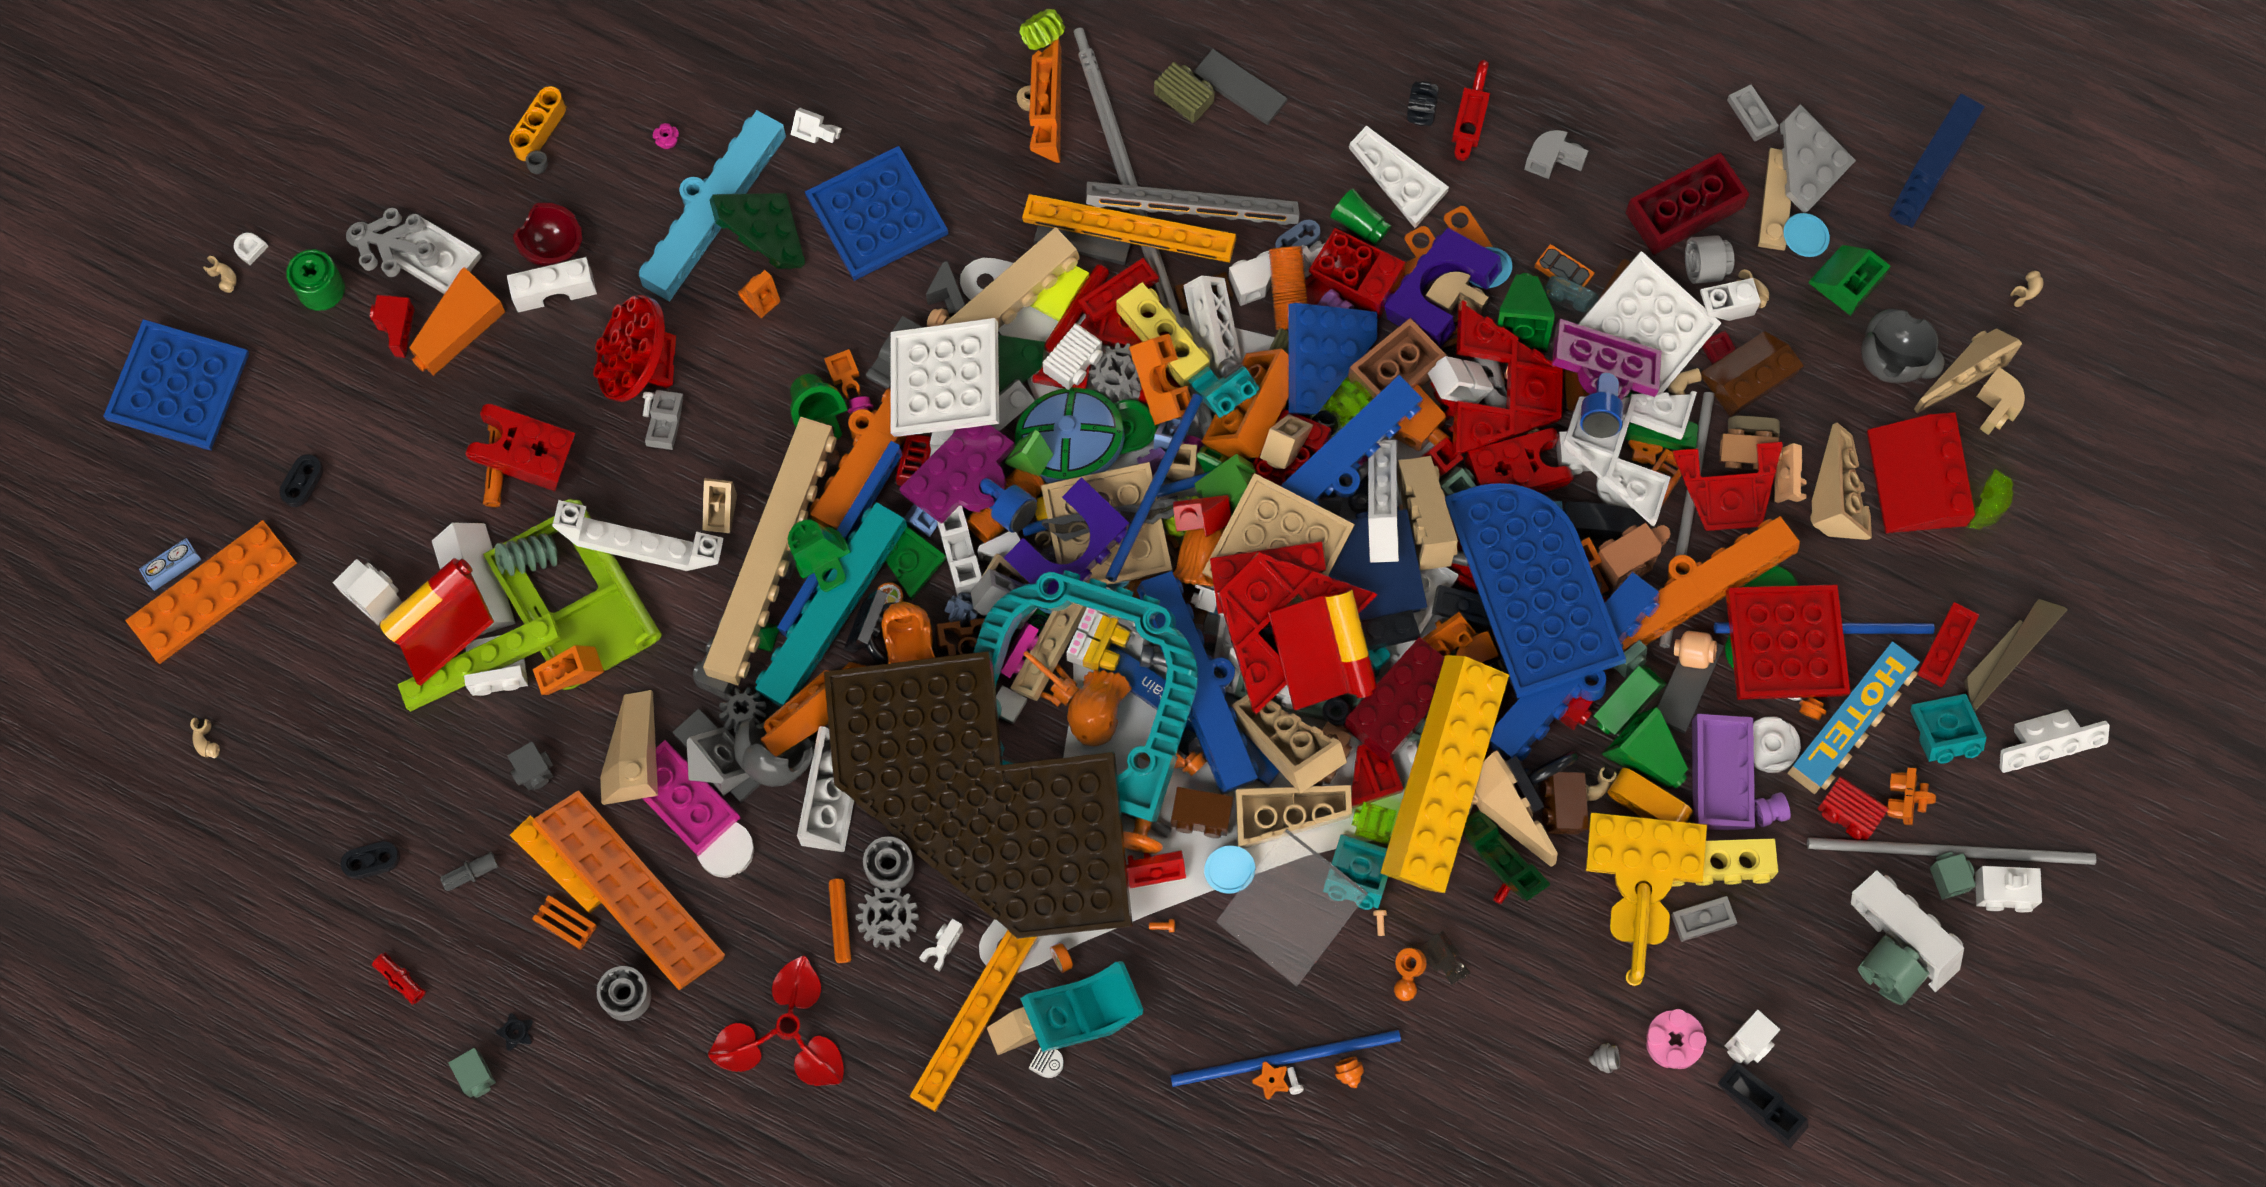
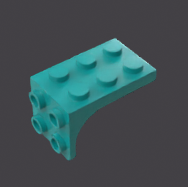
M1122 961L1115 962L1103 971L1081 981L1029 993L1020 998L1042 1053L1110 1036L1143 1014L1141 1001Z

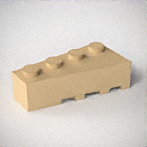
M1431 456L1398 460L1397 483L1403 508L1407 509L1419 569L1427 570L1449 567L1452 564L1454 555H1457L1458 539L1445 502L1444 491L1439 483L1438 467L1434 466Z
M1247 694L1231 705L1237 717L1238 727L1300 794L1347 763L1342 744L1334 737L1331 739L1325 736L1322 730L1315 726L1310 727L1302 722L1301 718L1293 713L1290 715L1282 710L1281 706L1270 700L1257 714H1254Z
M1351 785L1313 786L1301 794L1295 787L1236 789L1237 846L1243 849L1345 820L1352 815Z

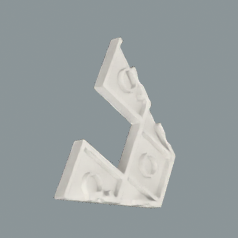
M1691 391L1688 395L1661 393L1655 397L1646 394H1631L1630 397L1621 400L1623 403L1621 430L1616 435L1608 438H1596L1582 430L1580 426L1581 405L1585 397H1579L1563 446L1648 523L1655 526L1670 476L1619 459L1618 456L1629 422L1681 440L1697 392Z

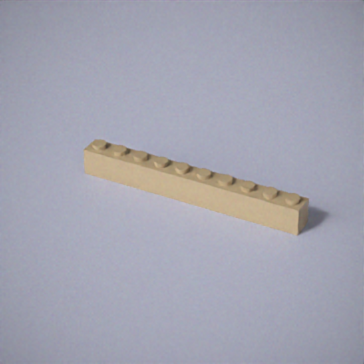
M803 417L799 419L704 663V671L709 677L739 686L741 678H746L750 668L748 659L751 652L755 653L760 642L758 633L760 628L765 627L768 622L770 612L767 610L770 602H775L778 596L779 586L777 584L780 576L784 577L788 570L789 561H787V558L791 551L787 539L789 531L796 523L807 520L808 511H806L809 501L813 502L818 489L815 486L818 477L824 476L827 467L826 456L828 452H833L836 444V437H834L833 429L830 425Z

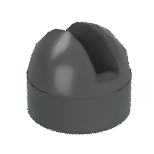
M532 151L526 156V165L531 173L537 175L546 171L548 161L544 152Z

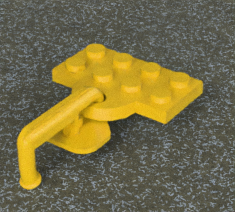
M1600 813L1590 814L1586 871L1615 874L1616 886L1624 897L1611 909L1610 930L1616 939L1624 942H1633L1631 969L1626 973V981L1630 985H1639L1643 980L1647 944H1660L1668 936L1670 915L1660 901L1670 891L1673 880L1692 883L1703 882L1707 825Z

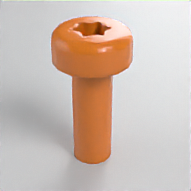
M1169 919V922H1149V930H1169V933H1174L1175 920Z

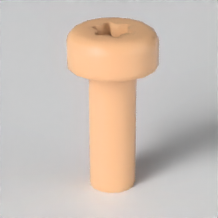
M1374 910L1373 916H1377V935L1385 936L1384 916H1387V911Z

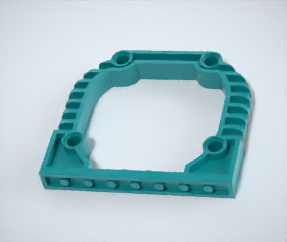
M1064 570L1063 575L1055 572L1044 573L1039 577L1037 583L1023 585L1005 594L988 612L981 626L973 652H992L995 687L1012 635L1020 621L1038 607L1051 611H1060L1074 603L1134 622L1136 630L1142 638L1162 647L1167 664L1166 683L1145 746H1138L1130 751L1127 757L1128 768L1117 776L1121 812L1151 822H1157L1177 761L1176 754L1198 685V667L1195 654L1187 639L1175 627L1176 619L1174 614L1170 610L1159 606L1160 600L1144 595L1143 600L1132 597L1133 591L1117 587L1116 592L1105 589L1107 583L1092 578L1089 583L1079 580V574ZM1057 580L1059 589L1055 594L1050 595L1047 590L1048 585L1051 581ZM1158 614H1164L1166 618L1164 626L1158 629L1155 628L1153 619ZM996 699L999 719L1002 707L1001 703ZM1001 743V753L1003 754L1004 746ZM1143 753H1147L1150 757V764L1145 769H1141L1138 765V758ZM1002 759L1003 765L1015 764Z

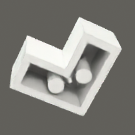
M356 559L333 582L346 598L378 626L385 617L402 603L397 596L399 590L392 583L393 581L383 571L380 570L378 572L368 562L363 565Z

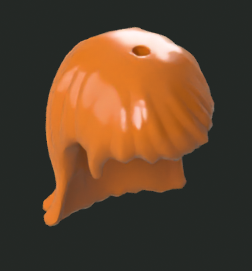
M1225 527L1208 537H1205L1204 528L1187 530L1180 547L1177 567L1173 572L1174 577L1179 578L1181 583L1213 587V579L1202 574Z
M908 602L891 604L885 610L882 618V633L888 653V664L935 658L932 651V626L926 611Z
M1094 670V672L1089 671L1084 676V686L1075 693L1069 704L1067 720L1071 732L1083 745H1103L1112 739L1118 725V719H1116L1118 706L1132 689L1126 677L1122 676L1119 672L1114 674L1112 671L1107 673L1105 670L1101 672Z

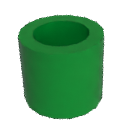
M316 249L305 250L296 254L290 260L287 266V280L300 302L307 308L315 311L327 310L334 307L342 299L345 293V282L333 260L325 252Z

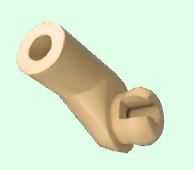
M1696 368L1679 373L1668 386L1670 395H1685L1684 390L1688 384L1701 381L1699 369Z

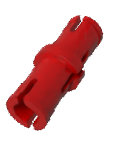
M386 952L380 954L373 961L372 966L389 981L388 985L402 993L412 1005L423 998L426 991L413 981L409 976V972L405 968L398 966Z

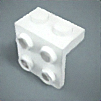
M499 636L473 640L466 646V652ZM525 658L502 669L464 675L465 686L472 696H484L491 692L511 691L519 687L528 686Z

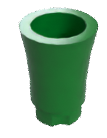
M1354 188L1345 194L1330 215L1331 219L1343 224L1373 245H1378L1391 228V225L1384 220V217L1367 204Z

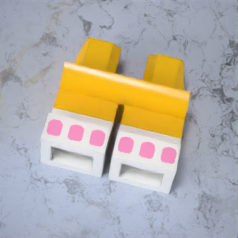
M1086 608L1078 630H1076L1067 650V661L1091 670H1097L1098 672L1100 668L1115 671L1120 655L1109 650L1111 643L1125 648L1130 639L1131 632L1118 625V619L1106 617L1096 610Z

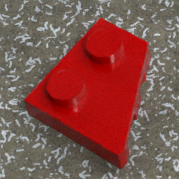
M1366 745L1357 746L1351 792L1352 809L1402 793L1404 789L1393 760L1391 759L1386 763Z

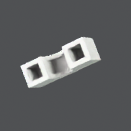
M586 257L507 275L511 298L518 312L544 307L543 300L554 294H566L570 300L597 294L592 270Z
M960 505L942 524L937 521L957 596L959 593L971 595L972 589L982 578L963 508Z

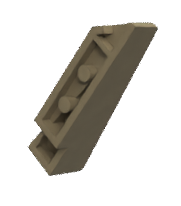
M2038 599L2023 622L2019 620L1971 672L1964 682L1965 690L1968 691V699L1974 712L2068 610L2067 608Z

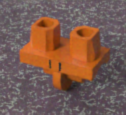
M1459 611L1444 623L1440 620L1435 622L1437 628L1422 639L1445 657V655H1450V652L1457 647H1466L1473 642L1472 636L1476 632Z
M1908 768L1907 773H1891L1890 791L1905 792L1904 800L1889 799L1887 814L1893 818L1903 819L1904 825H1913L1915 803H1918L1917 811L1924 813L1926 812L1927 804H1934L1936 802V795L1928 792L1929 784L1920 783V791H1916V768Z

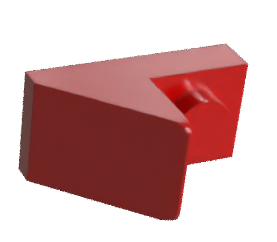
M1228 495L1173 502L1176 532L1204 528L1205 537H1208L1225 527L1231 518Z

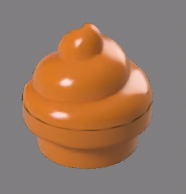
M1355 1056L1337 1062L1335 1064L1336 1078L1341 1080L1343 1084H1348L1351 1088H1357L1364 1072L1362 1062H1358Z

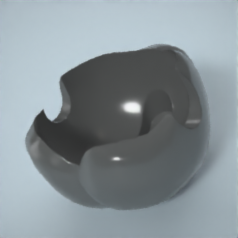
M1885 309L1877 313L1866 327L1865 337L1861 344L1862 360L1866 369L1881 381L1906 383L1919 378H1935L1940 375L1945 363L1943 354L1938 350L1939 339L1937 332L1930 322L1924 318L1915 319L1908 314V311L1902 309Z
M757 718L741 722L734 739L735 758L740 767L757 783L769 787L785 786L800 777L808 766L812 764L816 743L810 737L805 738L776 757L765 748L761 741V738L767 734L764 729L765 722L756 725L755 720Z

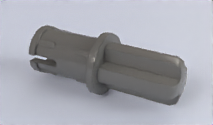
M490 851L488 854L469 863L467 861L463 862V866L441 876L440 879L444 889L451 891L471 880L476 882L475 878L495 868L497 869L499 866Z

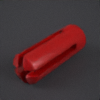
M1503 882L1493 900L1498 904H1502L1511 889Z

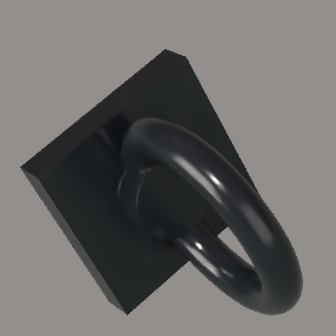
M877 589L863 599L843 649L854 654L865 646L870 656L882 665L888 664V655L878 648L875 639L882 628V618L885 610L896 602L884 604L888 594Z
M1571 751L1533 771H1530L1528 768L1523 769L1517 756L1504 761L1517 781L1514 785L1519 797L1527 798L1533 813L1544 807L1536 793L1539 790L1538 783L1574 764L1579 756L1577 752Z

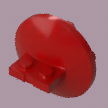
M635 295L621 305L617 304L612 311V317L605 328L603 336L596 342L595 350L598 355L593 375L597 378L602 393L609 399L618 402L631 400L643 390L648 382L664 388L673 385V358L675 356L676 335L665 332L662 309L653 298ZM603 355H604V363L601 362Z

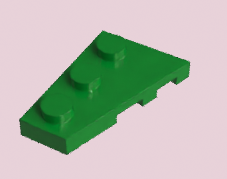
M1629 392L1625 398L1630 397L1634 393ZM1688 420L1684 435L1679 440L1629 422L1624 440H1634L1674 450L1696 449L1698 425Z

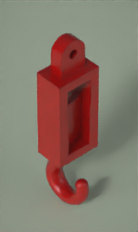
M1487 60L1479 62L1472 89L1464 87L1452 137V142L1456 143L1454 155L1460 161L1467 160L1470 156L1471 148L1478 146L1490 93L1483 92L1489 66ZM1465 123H1470L1474 125L1476 131L1473 135L1463 133L1460 130L1461 126Z

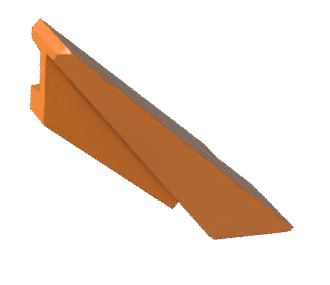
M849 662L843 669L866 666ZM824 670L765 721L764 729L767 734L761 738V741L765 748L777 757L817 732L820 726L824 727L829 724L824 672L828 670Z

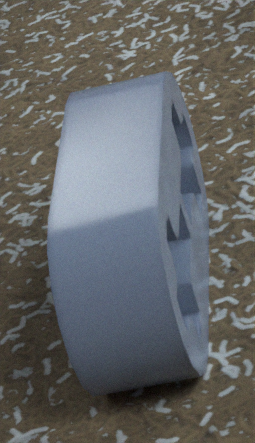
M1313 220L1301 221L1276 240L1275 248H1281L1283 244L1286 246L1293 244L1292 246L1305 245L1309 249L1311 245L1319 241L1320 227L1318 223ZM1305 229L1308 232L1313 231L1312 237L1309 235L1302 237Z

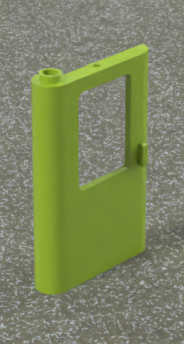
M568 499L565 501L583 505L580 500ZM585 510L584 517L591 519L587 510ZM555 516L508 541L513 540L516 542L520 538L527 540L529 536L538 537L539 534L544 533L546 535L555 534L558 532L552 526ZM573 543L596 581L598 589L555 613L548 611L526 572L521 574L518 568L515 567L514 576H510L507 569L501 574L496 563L495 548L483 554L524 624L548 613L553 616L562 640L540 650L546 661L574 645L594 646L603 670L606 671L655 644L662 636L613 554L579 547ZM580 684L563 688V690L573 689L579 686Z

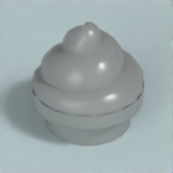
M1609 1043L1600 1045L1599 1049H1596L1593 1055L1589 1057L1590 1063L1597 1066L1600 1071L1612 1073L1613 1070L1620 1068L1618 1047L1611 1046Z

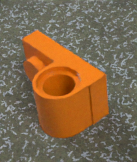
M766 270L751 278L738 291L744 303L760 318H763L781 302L774 280Z

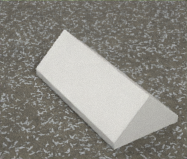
M451 523L432 540V544L440 569L453 558L458 560L464 559L472 567L473 571L471 574L494 620V623L480 635L516 624L507 594L483 555L493 549L485 523Z
M820 726L797 837L801 846L844 852L854 800L834 785L829 728Z

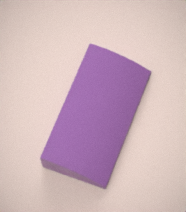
M1697 714L1692 719L1693 823L1707 825V830L1755 828L1753 717Z

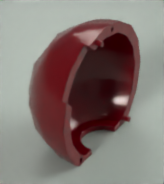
M536 203L530 210L521 228L518 227L514 233L513 241L519 253L526 260L545 267L571 260L581 245L582 232L575 215L565 207L554 203Z

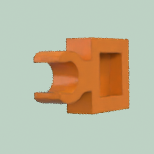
M850 349L824 358L834 386L843 384L842 392L844 398L849 399L847 394L849 388H855L859 396L861 394L860 386L853 379L860 375Z

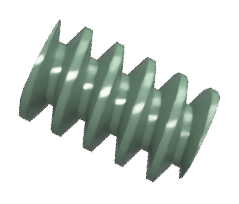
M545 533L539 534L538 537L529 536L527 540L520 538L516 542L513 540L507 541L506 545L497 543L495 546L496 563L501 574L507 569L510 576H514L515 567L518 568L521 574L525 573V565H528L531 571H536L537 562L542 569H546L547 560L555 567L557 566V548L552 535H546Z

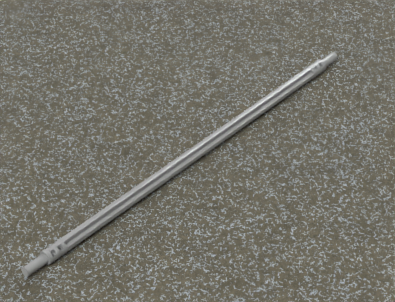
M1077 28L1074 30V35L1080 50L1078 56L1120 184L1138 186L1094 51L1089 47L1084 29ZM1129 210L1130 214L1148 217L1146 210ZM1141 245L1146 262L1159 277V282L1154 284L1161 305L1164 308L1168 307L1176 316V322L1183 328V321L1159 249ZM1179 351L1176 353L1178 357H1186L1189 355L1184 351ZM1190 385V386L1188 387V390H1189L1190 396H1191V398H1192L1193 394H1197V393L1195 392V390L1193 389V387ZM1201 402L1196 416L1204 437L1214 416L1212 410Z

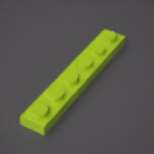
M550 613L543 615L452 658L421 686L416 683L414 677L399 683L398 687L406 709L411 712L464 687V675L502 669L561 641L562 639L553 616Z

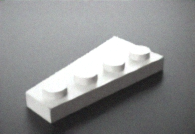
M1365 126L1349 145L1352 153L1414 228L1419 225L1448 192L1449 187L1368 126Z

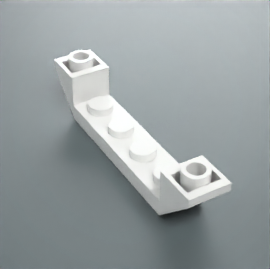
M1381 440L1378 443L1381 448L1372 457L1368 458L1370 563L1399 561L1397 440Z
M558 500L552 526L576 546L685 571L716 565L719 562L723 543L722 537L696 532L693 542L585 518L586 506Z

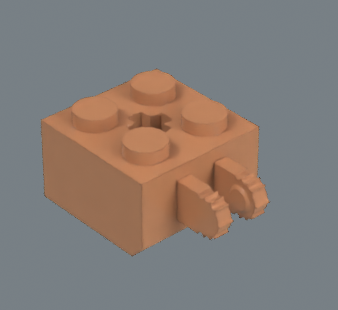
M1646 523L1639 527L1633 525L1622 533L1623 537L1616 541L1610 539L1599 547L1598 555L1602 562L1597 567L1609 588L1608 593L1610 595L1620 587L1632 572L1642 577L1652 571L1662 546L1664 547L1670 538V528L1660 525L1651 530Z

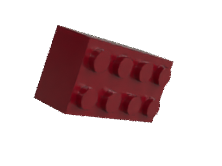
M1720 152L1631 198L1625 214L1652 254L1655 255L1743 209L1749 193Z
M1419 637L1377 683V688L1372 690L1373 694L1365 697L1348 715L1344 727L1383 761L1388 763L1426 720L1445 657Z

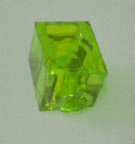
M1363 802L1362 809L1355 810L1351 824L1357 827L1355 835L1388 844L1397 811Z

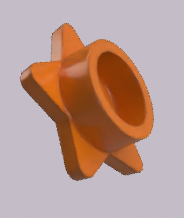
M1634 440L1628 441V444L1633 449L1632 460L1642 464L1650 463L1655 465V455L1663 451V447Z
M1266 1061L1262 1062V1073L1254 1078L1252 1083L1262 1087L1265 1099L1269 1100L1276 1091H1289L1284 1081L1287 1067L1273 1068ZM1270 1077L1274 1078L1273 1083L1269 1082Z

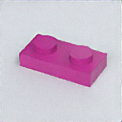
M1027 622L1024 624L1005 656L1001 668L1002 674L1010 678L1013 673L1016 675L1019 673L1025 662L1022 659L1023 653L1027 649L1030 651L1033 649L1039 639V636L1036 635L1039 629Z

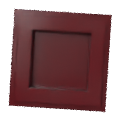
M1726 330L1709 337L1702 346L1712 365L1736 350Z

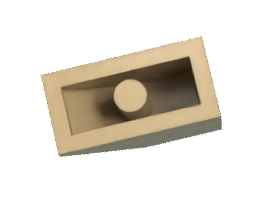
M1288 414L1270 428L1260 458L1267 461L1274 468H1287L1296 459L1313 425Z
M1024 1007L1010 1012L987 1027L997 1055L1037 1040Z

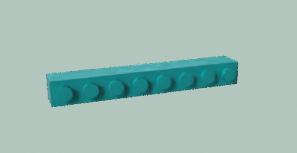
M877 502L873 508L869 507L865 511L861 520L863 523L858 531L854 530L850 534L847 543L851 553L839 559L846 574V581L828 592L822 591L818 584L817 594L813 600L806 602L801 612L802 617L797 624L791 625L786 634L787 640L782 647L779 646L774 651L771 657V665L767 671L763 670L756 680L757 686L755 689L757 692L780 707L785 705L803 689L907 528V523L903 517ZM832 569L828 577H824V581L832 582L835 580L838 574L837 570Z

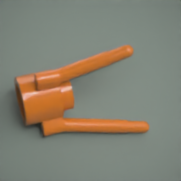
M1024 651V656L1054 682L1051 688L1054 694L1051 695L1042 691L1040 697L1051 701L1057 707L1061 703L1067 707L1075 693L1079 690L1077 687L1078 683L1068 676L1059 663L1055 670L1060 674V678L1028 651Z

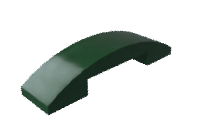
M1478 810L1467 818L1462 834L1488 867L1514 893L1528 901L1550 886L1549 881L1533 864L1528 865L1499 834L1497 826L1487 815Z

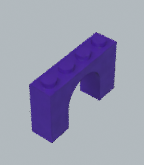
M1447 228L1442 235H1438L1435 238L1427 254H1423L1419 258L1415 269L1403 278L1398 290L1387 298L1384 306L1387 320L1400 327L1411 318L1441 348L1455 331L1453 316L1429 303L1423 297L1425 288L1431 281L1446 273L1463 272L1471 275L1470 281L1487 290L1502 272L1500 256Z
M1082 477L1062 498L1087 522L1090 531L1088 548L1079 559L1072 563L1055 564L1046 560L1028 541L1022 538L1004 559L1030 584L1037 583L1039 577L1044 573L1055 572L1063 575L1064 570L1079 574V580L1086 582L1092 575L1090 570L1097 563L1101 565L1112 554L1110 550L1116 543L1119 545L1122 543L1131 525ZM1057 580L1051 581L1048 585L1047 590L1050 595L1055 594L1059 589Z

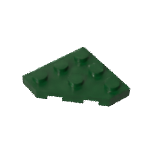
M786 193L713 194L709 201L717 225L724 230L727 227L739 236L738 240L754 252L757 250L770 259L769 263L777 269L802 268L804 266L805 260Z
M998 335L999 393L1014 380L1018 379L1023 383L1041 369L1044 341Z

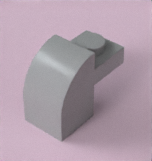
M1560 130L1549 131L1539 136L1534 142L1527 157L1524 170L1547 179L1550 178L1556 162L1581 171L1585 164L1588 150L1583 149L1579 144L1565 142L1568 132Z

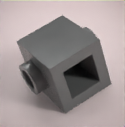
M533 742L507 755L515 768L510 771L518 786L524 784L528 791L542 788L549 782L548 779L554 777L549 769L554 766L545 751L540 754Z

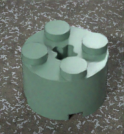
M1887 936L1881 938L1858 967V972L1869 985L1874 982L1881 988L1879 993L1899 1005L1906 1003L1930 974L1924 966L1917 962L1920 957L1914 950L1907 946L1904 949L1900 948Z

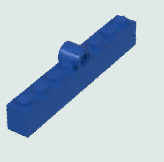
M1398 375L1291 475L1281 487L1318 506L1320 503L1317 500L1325 493L1330 496L1335 492V494L1344 498L1353 496L1360 484V476L1357 470L1361 465L1358 462L1365 455L1368 458L1372 457L1381 448L1378 443L1386 436L1391 439L1401 429L1399 424L1406 417L1411 420L1422 409L1419 405L1423 398ZM1342 477H1349L1352 480V484L1349 487H1343L1340 485L1339 480Z
M1172 571L1142 581L1137 588L1140 599L1143 600L1144 595L1160 600L1159 606L1170 610L1174 614L1176 619L1175 627L1187 639L1195 654L1198 667V685L1189 718L1220 793L1224 795L1253 784L1258 778L1257 764L1253 758H1249L1246 751L1248 747L1247 740L1242 732L1239 733L1235 724L1237 722L1235 711L1231 706L1228 707L1224 698L1226 696L1225 689L1235 675L1233 664L1228 659H1213L1211 655L1206 654L1203 647L1205 644L1203 634L1200 629L1195 628L1192 621L1194 619L1193 610L1189 603L1185 604L1182 596L1183 587L1179 578L1174 577ZM1158 614L1153 619L1155 628L1158 629L1164 626L1166 621L1164 614ZM1214 671L1220 672L1223 678H1217Z
M1634 572L1628 576L1605 602L1622 648V642L1628 636L1632 638L1641 628L1642 624L1640 622L1646 615L1651 617L1660 605L1658 603L1659 592ZM1605 672L1593 673L1519 698L1494 726L1488 746L1493 751H1498L1505 760L1517 756L1519 761H1523L1531 752L1532 748L1530 746L1536 739L1542 740L1549 732L1550 723L1555 718L1559 720L1568 710L1567 704L1573 698L1578 699L1581 696L1585 700L1596 701L1605 694ZM1588 681L1597 682V684L1594 686H1590L1586 683Z

